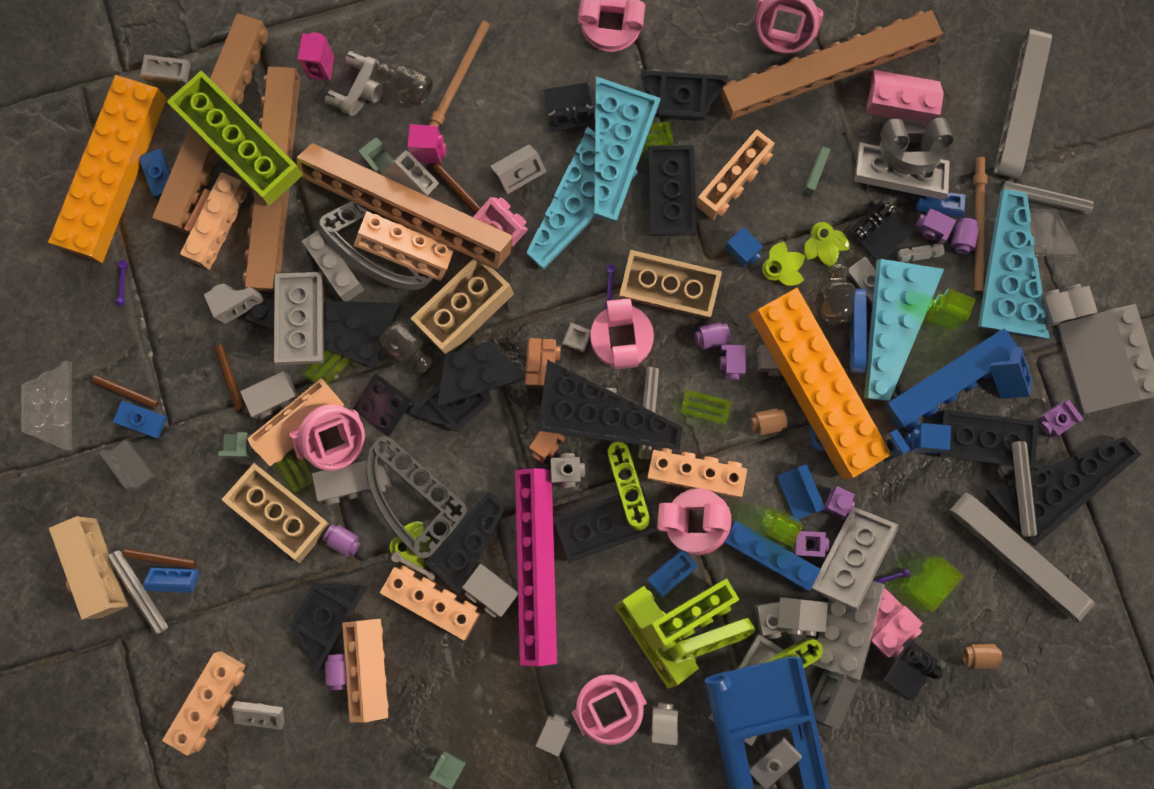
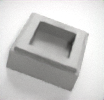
M570 323L562 345L584 353L591 337V330Z

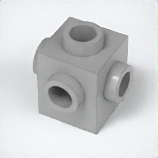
M574 453L560 454L561 458H551L552 484H561L562 488L576 487V483H580V477H585V463H580V457H575ZM569 467L573 471L570 474H566L564 469Z

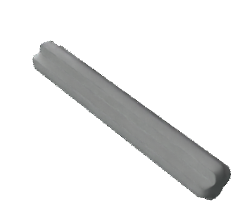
M1005 181L1001 189L1027 193L1029 201L1084 214L1092 212L1094 202L1009 181Z
M648 367L646 369L643 407L655 412L659 369ZM639 445V458L650 459L652 446Z
M1018 441L1012 443L1021 532L1025 537L1037 535L1027 443Z
M121 551L111 553L108 556L110 564L155 634L164 632L168 625L123 557Z

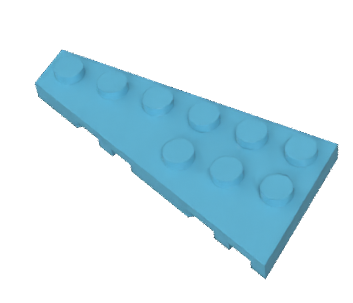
M596 77L594 216L616 223L661 98Z
M587 127L571 164L568 166L554 195V199L550 207H548L545 217L527 250V256L543 270L595 218V132ZM636 169L633 178L637 175L638 171Z
M1003 189L999 197L978 327L998 331L1005 328L1009 333L1049 339V331L1046 330L1045 325L1046 312L1043 309L1041 294L1043 293L1037 257L1035 258L1033 248L1035 241L1034 236L1031 235V216L1027 193Z
M884 259L877 260L864 391L865 399L890 401L944 269Z

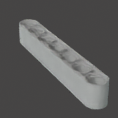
M1028 29L1024 36L996 159L995 174L1019 179L1023 172L1052 34Z
M964 493L949 510L956 520L1073 621L1079 623L1095 605L1094 601L972 495Z

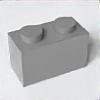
M284 371L240 391L251 417L261 421L274 416L273 412L280 409L283 410L299 397L290 376Z
M483 564L478 566L462 587L467 591L465 595L476 603L479 600L485 604L484 610L493 617H496L497 614L502 617L518 596L517 590Z
M780 597L778 627L788 628V634L816 636V631L826 632L828 603Z

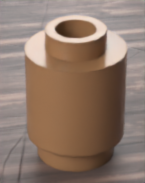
M775 408L754 413L753 418L750 419L752 431L757 432L761 436L780 432L783 428H787V418L784 410Z
M970 644L969 647L963 648V662L966 667H971L972 669H997L999 664L1002 663V652L1000 649H997L995 644Z

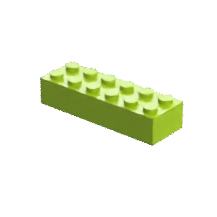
M202 70L167 101L171 108L268 206L303 176L298 166Z

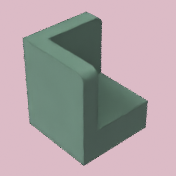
M377 137L359 150L361 157L371 170L380 175L394 161L385 151Z
M237 432V435H224L223 451H218V456L222 458H252L253 448L247 439L252 434Z
M444 751L429 778L448 789H452L466 763Z

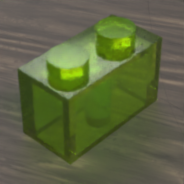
M948 288L942 294L939 293L936 299L931 300L927 310L930 312L927 320L954 330L968 321L976 299Z
M774 506L771 511L766 510L761 520L765 534L793 547L803 527L799 518Z
M942 556L930 557L923 564L922 568L924 570L919 576L914 575L906 584L908 588L904 593L926 612L933 613L964 577Z

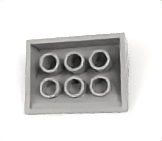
M1136 304L1107 310L1057 325L1083 414L1154 398V361Z

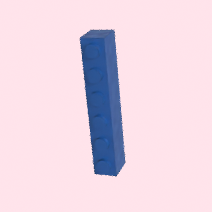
M1004 328L882 407L898 430L903 427L909 430L920 423L918 418L925 414L926 417H929L939 410L937 406L942 402H945L947 405L957 399L958 395L956 393L962 389L967 392L977 386L976 380L983 377L986 380L991 377L990 363L1009 361L1011 348L1018 346Z

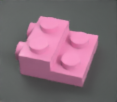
M490 197L473 218L512 235V246H514L528 230L524 226L526 221L517 213L513 215L508 210L510 208L509 203L503 198Z
M884 589L870 643L884 657L890 658L893 656L896 658L902 652L903 644L907 639L914 640L921 633L922 630L919 627L923 623L906 606H903Z

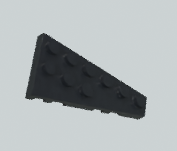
M263 298L264 302L250 309L245 319L274 331L275 299ZM323 301L324 350L375 369L401 307L400 303Z
M547 359L538 431L675 450L680 449L683 426Z
M1121 437L1030 472L1037 535L1027 536L1026 539L1032 546L1040 543L1142 454L1126 437ZM1016 478L986 489L985 492L1021 532Z

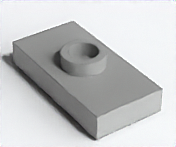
M144 55L140 76L148 80L187 84L191 63L189 60Z
M864 257L845 272L858 289L866 290V299L873 305L876 269Z
M235 701L232 706L235 724L279 730L283 728V707Z
M782 738L749 768L750 773L767 789L795 765L802 755L785 738Z

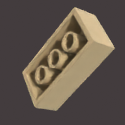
M630 250L619 298H630L633 302L709 320L712 315L722 271Z
M474 258L413 315L411 320L447 355L453 353L514 295L510 284L490 265Z
M255 463L222 498L223 502L298 563L304 559L330 527L327 521Z
M76 516L50 527L49 530L67 578V589L73 594L81 619L103 618L128 607L116 571L108 560L109 552L97 519Z

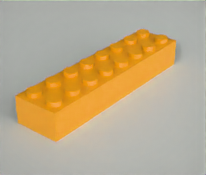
M115 75L48 243L59 250L103 263L141 167L139 158L147 152L167 98L158 88Z
M798 288L749 314L841 479L854 478L892 455Z

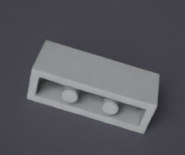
M318 230L302 240L343 301H349L364 291V288L341 255L326 242Z
M378 458L377 477L383 493L386 492V487H391L392 485L387 465ZM366 461L353 463L336 471L324 470L312 473L317 501L325 502L326 506L340 503V498L348 497L349 500L362 498V493L370 492L366 475Z

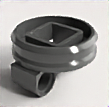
M945 118L933 119L928 125L918 121L892 119L884 124L880 133L882 138L880 150L886 162L894 169L906 174L920 175L929 173L937 168L945 153V149L951 148L954 137ZM909 143H919L922 152H906Z

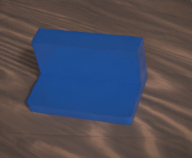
M1012 347L1009 361L990 363V370L1001 399L1030 397L1032 378L1022 347Z
M807 464L777 476V480L795 520L825 509Z

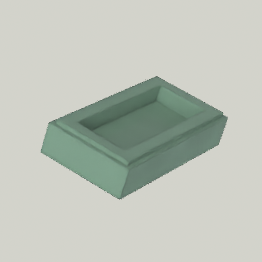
M824 146L823 148L821 147L804 188L803 195L811 197L814 193L831 149Z

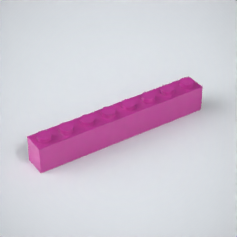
M537 468L515 470L520 666L557 664L551 470Z

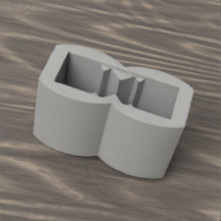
M1081 284L1067 287L1066 292L1060 293L1059 289L1044 293L1045 297L1042 298V305L1046 312V326H1054L1098 313L1090 286L1081 287Z

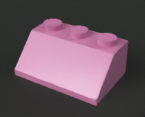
M873 70L866 113L928 124L941 114L944 94L940 81Z

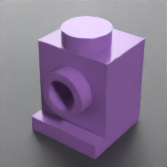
M930 208L925 215L921 214L915 226L918 227L917 231L922 233V236L926 239L937 240L936 244H943L947 241L956 220Z
M721 345L719 354H724V356H720V370H724L725 380H739V377H743L746 373L745 345Z
M1070 400L1057 404L1037 418L1043 432L1050 435L1051 438L1060 435L1083 420Z
M838 486L833 487L828 494L824 504L825 509L823 510L844 520L846 515L850 514L854 508L855 501H853V497L855 494Z
M792 532L793 554L797 556L825 557V552L829 550V539L825 538V532ZM807 540H811L813 542V547L811 549H808L806 547Z

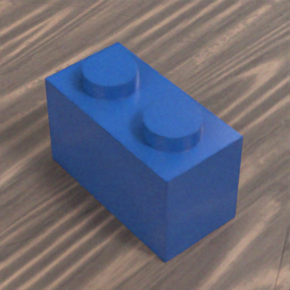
M921 423L910 428L909 432L905 434V442L910 448L908 452L936 455L950 450L951 426Z

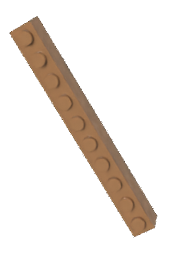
M932 10L925 13L920 11L913 14L909 19H898L892 22L890 26L884 28L881 26L876 27L863 36L857 34L844 43H833L828 49L822 51L819 49L814 50L801 59L795 57L782 66L774 65L763 73H752L744 80L738 82L736 80L730 81L722 88L720 97L730 120L934 45L943 33Z
M238 13L210 77L237 106L243 101L246 84L250 83L253 67L260 59L262 45L268 40V31L262 21ZM191 127L188 130L152 217L160 225L186 233L184 228L202 195L201 192L210 181L212 167L216 165L219 159V155Z
M268 67L267 75L264 76V88L266 91L265 96L261 100L263 118L259 120V128L292 160L300 76L295 68ZM289 188L270 206L252 189L254 205L250 207L252 225L248 228L250 244L249 249L245 253V260L248 264L247 271L243 274V284L246 288L251 287L259 293L275 294V274H280L282 267Z
M312 143L297 157V166L303 174L302 178L496 269L499 268L511 252L512 235Z

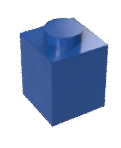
M743 227L727 242L724 249L744 268L748 263L753 265L762 256L760 251L763 246Z

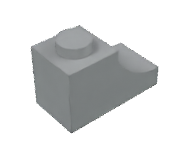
M407 149L381 173L383 176L426 196L439 184Z
M224 283L214 286L211 291L204 294L213 317L225 324L264 302L261 293L251 287L235 291Z
M659 702L658 706H652L649 732L652 742L677 745L678 711L673 708V704Z

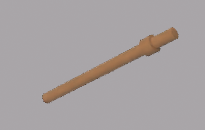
M481 22L437 111H433L429 119L431 121L429 126H442L446 118L444 115L490 27L488 22Z
M985 157L976 158L975 175H973V186H975V220L978 222L977 226L979 227L974 260V292L977 293L984 292L985 186L987 185Z

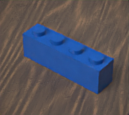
M737 521L731 523L730 532L723 543L724 545L802 590L810 591L821 569Z

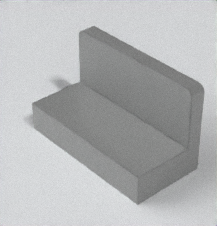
M530 145L491 165L493 172L498 176L507 194L546 173L539 154Z

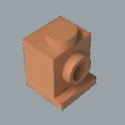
M540 431L529 447L533 452L531 456L541 463L548 456L552 458L559 448L557 442L563 443L565 437L558 433Z

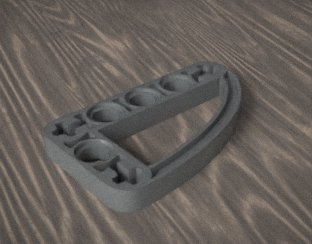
M353 201L321 217L318 225L320 235L337 253L364 274L383 284L404 290L422 289L431 283L433 278L427 275L426 277H420L419 274H424L398 264L407 276L393 273L376 265L340 236V234L361 224L366 212L379 215L392 222L391 219L370 209L362 208V205ZM348 213L352 215L353 220L347 221L341 215ZM325 224H327L328 226H331V225L334 224V227H333V229H332L331 227H327V228H326V227H325Z
M383 436L372 444L366 460V475L371 495L379 512L388 526L409 550L418 557H430L465 517L467 511L465 504L391 438ZM388 442V449L392 453L396 449L399 453L393 456L389 462L387 458L391 455L387 452L380 453L378 451L380 449L378 443ZM398 457H405L408 460L407 469H397L395 461ZM378 458L439 511L416 539L401 525L384 498L377 477ZM418 472L426 476V482L423 486H417L413 481L414 475ZM435 488L441 489L444 493V497L440 502H435L431 498V492ZM450 497L452 500L448 503L453 507L459 505L458 511L460 515L451 516L452 510L448 506H445L444 509L440 506L446 503ZM437 522L444 523L446 527L445 533L441 536L433 532V526ZM428 532L432 538L438 541L436 544L434 541H431L427 545L429 551H422L420 553L418 551L420 549L418 543H425L430 538L425 536Z

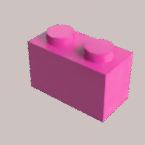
M315 32L310 34L302 33L298 61L307 77L330 81L335 56L326 37Z
M410 124L408 137L410 153L419 163H439L441 165L442 157L446 156V143H444L443 135H440L438 126Z

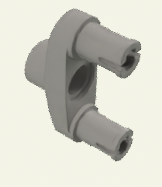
M350 51L348 55L351 58L346 56V65L361 71L348 96H343L333 90H329L328 95H331V97L326 95L325 103L341 109L345 114L354 116L367 100L373 103L379 101L383 92V86L381 83L376 82L379 73V61Z

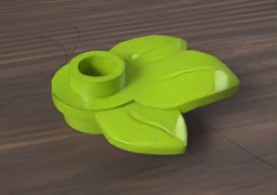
M819 222L812 227L811 237L804 245V254L807 260L818 256L822 263L828 267L834 266L838 259L839 251L849 250L847 237L841 231L833 230L832 226L826 222ZM822 229L826 231V236L824 238L820 236V231Z
M785 242L778 243L771 248L769 259L762 266V273L766 279L771 281L779 280L785 286L798 285L804 281L798 270L805 260V255L797 252H787ZM775 267L777 273H771L769 268Z
M420 521L412 522L404 528L416 539L424 530V523ZM397 536L392 539L389 546L391 554L397 551L406 560L421 568L425 567L424 558L416 556L407 547L404 552H400L398 545L403 542ZM429 538L425 543L419 542L420 549L418 551L420 553L422 551L428 552L427 545L431 541H434L435 544L437 542L432 538Z

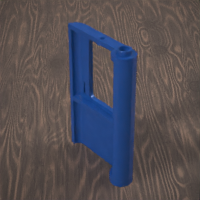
M785 657L715 674L705 679L729 789H754L744 740L782 729L791 730L794 748L802 755L798 761L803 789H831L801 657Z

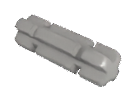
M939 243L933 244V246L912 247L910 250L908 248L900 249L897 256L899 262H909L910 259L911 261L929 259L930 257L936 258L944 254L943 244Z

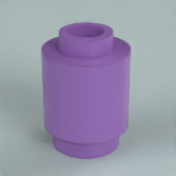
M960 218L958 223L955 224L951 247L955 249V252L968 254L969 251L975 249L979 230L976 220Z
M715 323L698 327V332L694 333L697 346H701L703 350L725 345L726 342L731 340L727 324Z
M332 524L323 537V541L327 543L326 546L345 557L349 556V554L354 555L360 546L358 542L359 536L340 525L335 526Z
M345 654L328 655V661H325L326 685H331V690L345 689V684H347Z

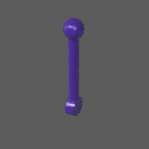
M125 260L118 262L120 282L119 296L116 299V304L120 307L125 305V300L123 299L125 269L129 266Z
M609 264L606 269L608 273L607 301H611L613 274L616 270L613 264Z
M903 569L901 573L873 581L884 583L901 577L909 578L911 572L908 569Z

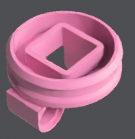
M580 0L578 24H581L586 40L595 48L608 52L620 51L630 46L638 37L639 32L643 30L645 3L639 0ZM600 12L624 14L622 30L598 28Z
M758 0L753 22L756 23L759 39L767 48L777 53L790 54L804 49L811 43L814 37H817L823 11L816 7L812 0ZM778 10L801 15L796 34L773 29Z
M630 298L607 301V309L597 316L591 328V345L594 353L603 363L613 367L615 370L638 367V364L649 354L653 344L654 332L652 324L642 311L632 306ZM633 325L635 344L616 346L611 349L608 327Z
M325 405L309 413L303 420L300 428L290 433V438L296 455L300 460L306 458L319 469L336 471L349 466L358 458L364 447L365 430L358 412L355 410H348L339 405ZM337 425L340 437L345 441V444L324 452L318 433Z
M690 489L677 496L672 503L659 504L657 529L667 531L670 540L687 553L694 555L708 554L719 548L730 532V508L724 500L707 489ZM690 510H704L703 530L707 531V533H688Z
M602 675L592 679L583 687L577 699L576 709L572 711V714L583 736L587 735L592 740L601 744L613 745L622 743L635 734L643 718V705L647 703L636 680L629 682L617 675ZM616 692L627 715L603 727L592 703Z

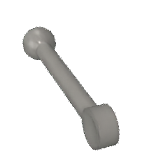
M397 551L392 553L391 559L393 562L400 561L426 575L429 580L436 578L434 571H427L406 560Z

